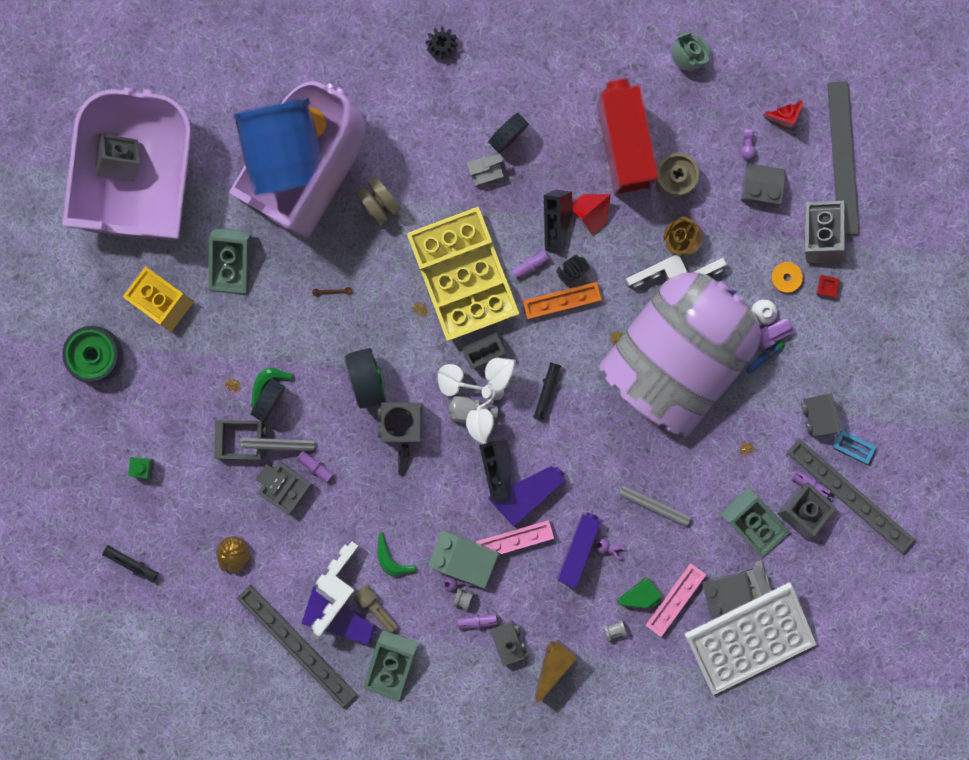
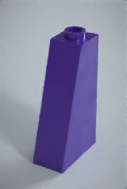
M549 466L510 485V497L494 502L491 501V496L488 499L514 527L565 481L562 478L565 474L558 466L555 468Z
M589 512L586 515H581L556 577L557 581L576 588L600 525V521L597 520L598 516Z
M315 585L312 588L302 620L303 625L310 627L313 626L317 619H323L325 616L323 611L329 603L333 605V603L315 591L317 588ZM344 604L324 631L368 645L370 640H374L377 630L373 629L374 623Z

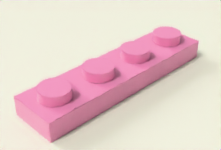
M549 520L476 542L500 552L499 555L553 540L554 536Z
M690 563L645 625L662 637L706 574Z

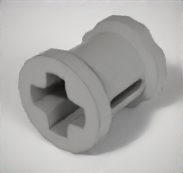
M622 620L614 625H604L608 642L617 637H627Z

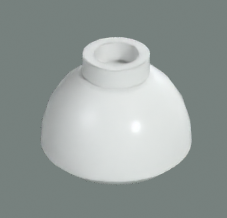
M759 300L751 308L760 326L771 325L778 315L776 305L769 300Z

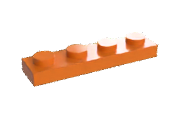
M594 282L523 300L527 319L599 302L602 299L598 284Z

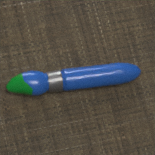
M784 343L774 344L771 349L748 366L746 373H752L775 353H778Z

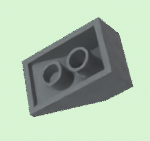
M844 200L806 202L805 255L807 263L846 262Z

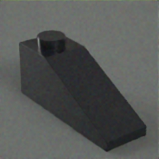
M556 189L544 194L546 251L562 253L564 250L573 211L571 191Z
M495 440L479 445L491 501L494 502L510 497L511 455L507 440Z

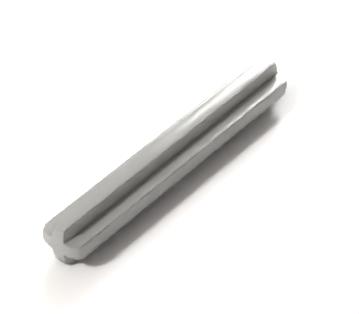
M241 438L240 448L313 451L315 442L313 440Z
M622 486L620 489V496L684 526H687L691 520L689 516L626 486Z

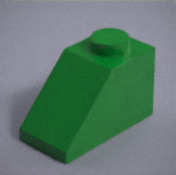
M645 577L620 596L617 602L620 605L643 608L650 606L652 608L660 602L659 598L662 595L648 577Z

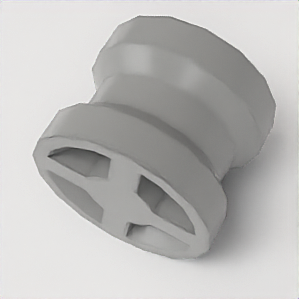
M458 587L452 606H461L463 610L467 611L473 592H464L462 588Z

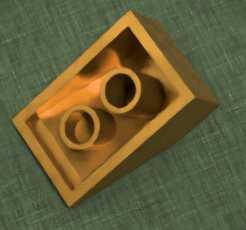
M558 639L555 642L552 640L545 648L546 653L535 693V700L538 703L577 659L576 655Z

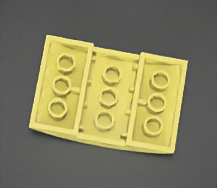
M479 206L407 233L447 341L519 315Z

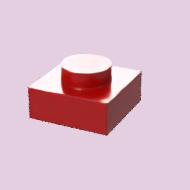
M820 275L816 294L836 298L840 279Z

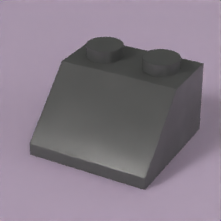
M100 133L96 158L97 176L135 181L140 167L138 140Z
M747 163L740 200L775 207L780 206L784 191L785 169Z
M832 393L803 399L804 403H801L803 414H807L808 422H805L807 432L811 433V436L841 431Z
M807 482L785 502L777 514L804 539H807L817 534L836 507Z
M746 572L715 577L702 582L711 620L753 601Z

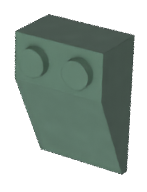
M213 229L209 235L208 290L247 293L252 232Z
M750 488L746 489L721 512V515L761 558L790 533Z
M442 530L428 566L444 574L486 588L500 552L450 530Z
M383 630L377 641L363 688L399 701L419 643Z

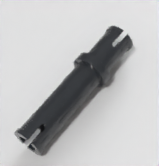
M551 362L549 363L546 378H543L542 382H544L535 414L533 415L534 418L544 421L554 387L558 384L556 381L561 365Z
M107 545L102 553V556L132 571L133 575H139L151 583L158 576L159 572L145 566L144 562H138L112 548L110 545Z

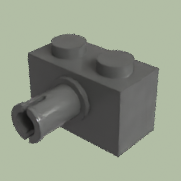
M497 331L462 347L463 354L471 369L482 364L486 367L490 360L506 354Z
M511 620L490 628L503 666L525 659L524 654L527 651L524 642H519L518 635L521 633L517 624L513 625Z

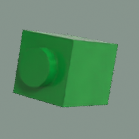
M130 457L128 476L151 478L153 459Z

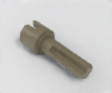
M367 584L354 594L353 599L362 609L367 608L388 632H394L398 627L397 624L376 601L377 595Z

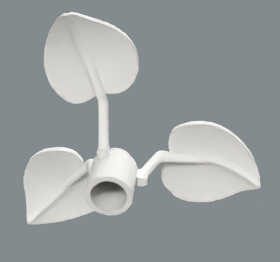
M502 358L490 360L485 370V376L489 383L485 387L461 383L464 373L457 365H444L439 370L438 384L443 394L454 396L458 393L461 386L482 390V396L488 400L478 406L477 411H470L466 420L470 435L480 443L487 444L494 423L491 412L482 408L493 404L494 400H501L503 398L504 389L508 385L513 373L515 360Z

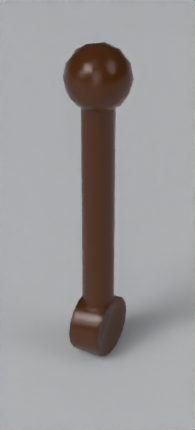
M350 287L335 290H318L315 288L312 290V294L314 296L331 293H346L349 295L352 293V289Z

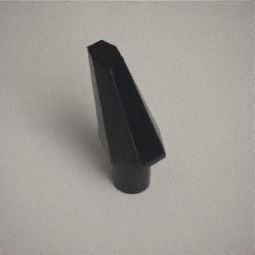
M402 444L401 451L398 452V474L401 476L404 474L410 458L408 444Z

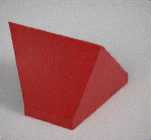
M800 100L793 105L789 104L784 107H778L777 110L772 112L766 111L763 116L765 119L789 130L796 122L803 106V101Z
M582 194L572 203V212L592 236L607 224L611 194Z

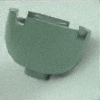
M683 32L674 41L671 48V56L674 63L685 71L698 70L709 61L710 49L707 43L699 35L697 37L691 35L692 32Z

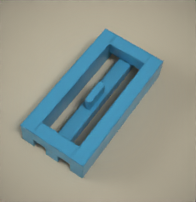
M843 430L840 431L833 445V448L866 464L869 463L876 449L875 446ZM843 436L870 448V451H865L843 440ZM842 443L867 455L866 459L839 446V444Z

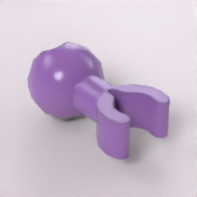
M745 129V146L741 149V155L744 159L751 160L756 154V150L752 146L753 131L752 129Z
M605 539L597 540L594 545L597 553L604 554L608 552L617 559H622V557L618 556L614 550H625L620 545L615 547L609 545Z
M452 576L446 577L443 581V587L447 591H453L457 586L463 584L467 586L474 585ZM448 582L449 586L445 587L444 583Z

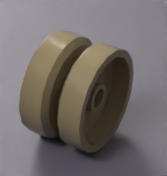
M683 153L668 155L656 169L658 175L656 185L668 197L679 198L686 196L694 189L699 180L697 163L692 157ZM678 173L680 175L679 179L674 178L675 175L673 174Z
M374 176L368 181V186L373 192L372 194L362 186L354 193L361 201L360 204L371 217L373 216L381 226L388 220V216L383 210L384 207L392 215L400 211L401 207L381 181Z

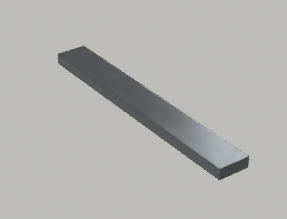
M847 81L828 82L836 201H845L846 235L858 234Z
M800 438L786 452L901 554H904L915 541L910 534Z
M251 584L237 597L239 602L342 708L357 696L351 687Z

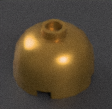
M679 217L681 219L671 221L666 227L664 233L666 248L675 255L689 256L697 252L701 247L703 232L700 226L692 219Z

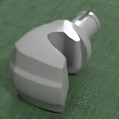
M454 396L448 406L450 419L454 422L466 423L468 413L470 411H477L478 406L481 405L479 400L474 401L468 397ZM486 406L482 408L489 410L493 418L497 419L498 407Z

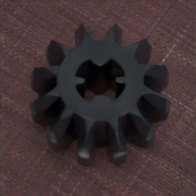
M441 27V32L434 28L435 35L428 33V37L431 40L425 41L426 45H429L427 51H433V58L439 54V60H442L443 54H445L449 59V51L454 54L456 52L453 47L458 46V42L454 41L457 36L456 34L451 35V29H448L445 33L444 27ZM442 39L443 42L444 40L446 41L444 47H441V45L438 46L439 40Z
M576 254L561 264L556 271L561 281L565 284H570L589 270V265L585 257L581 254Z

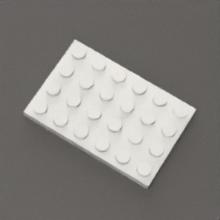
M790 583L685 633L712 695L817 645Z

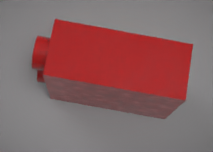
M628 78L607 82L606 89L600 94L597 110L614 195L652 188L658 179L640 85L630 87Z

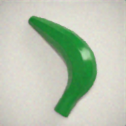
M267 368L261 371L253 384L252 408L271 379L291 381L293 374L283 372L277 368Z
M379 533L377 553L382 570L388 575L395 577L407 573H415V565H399L392 559L384 533Z

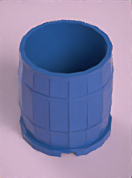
M310 97L233 114L234 121L238 123L239 141L254 195L308 185L323 163L315 123L308 106L311 104Z

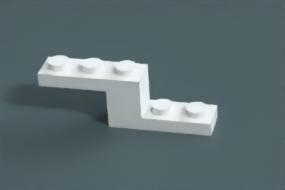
M674 255L626 278L625 281L628 287L633 285L635 288L644 284L643 279L650 277L652 280L662 275L660 272L662 270L667 280L675 275L686 273L687 270L680 256ZM722 258L694 272L704 275L712 272L713 275H716L723 271L722 267L726 263Z
M353 542L349 546L346 544L339 552L340 558L337 561L333 559L327 568L330 571L326 576L322 574L316 582L318 586L315 591L333 603V605L329 603L323 611L325 614L323 619H317L311 627L314 630L311 636L315 639L320 637L354 591L336 577L358 547Z

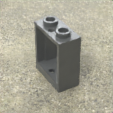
M215 420V459L261 460L263 456H266V449H257V454H225V425L257 426V438L263 439V436L266 437L267 425H264L263 422Z

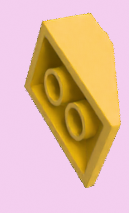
M146 266L123 295V298L170 332L173 331L194 303V301Z

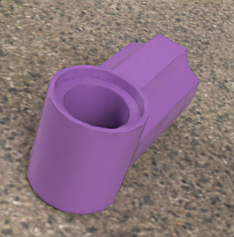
M786 318L761 329L760 351L794 333Z

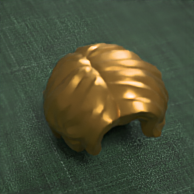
M236 536L224 538L216 550L220 569L222 571L228 570L234 574L240 572L251 557L246 541Z

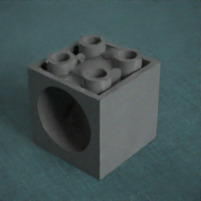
M381 403V407H378V418H381V426H378V438H381V442H421L422 403ZM396 408L407 409L405 412L410 417L413 416L414 420L413 428H409L406 431L407 435L403 437L394 436V432L390 428L387 429L386 426L387 416H390L394 412L393 409Z

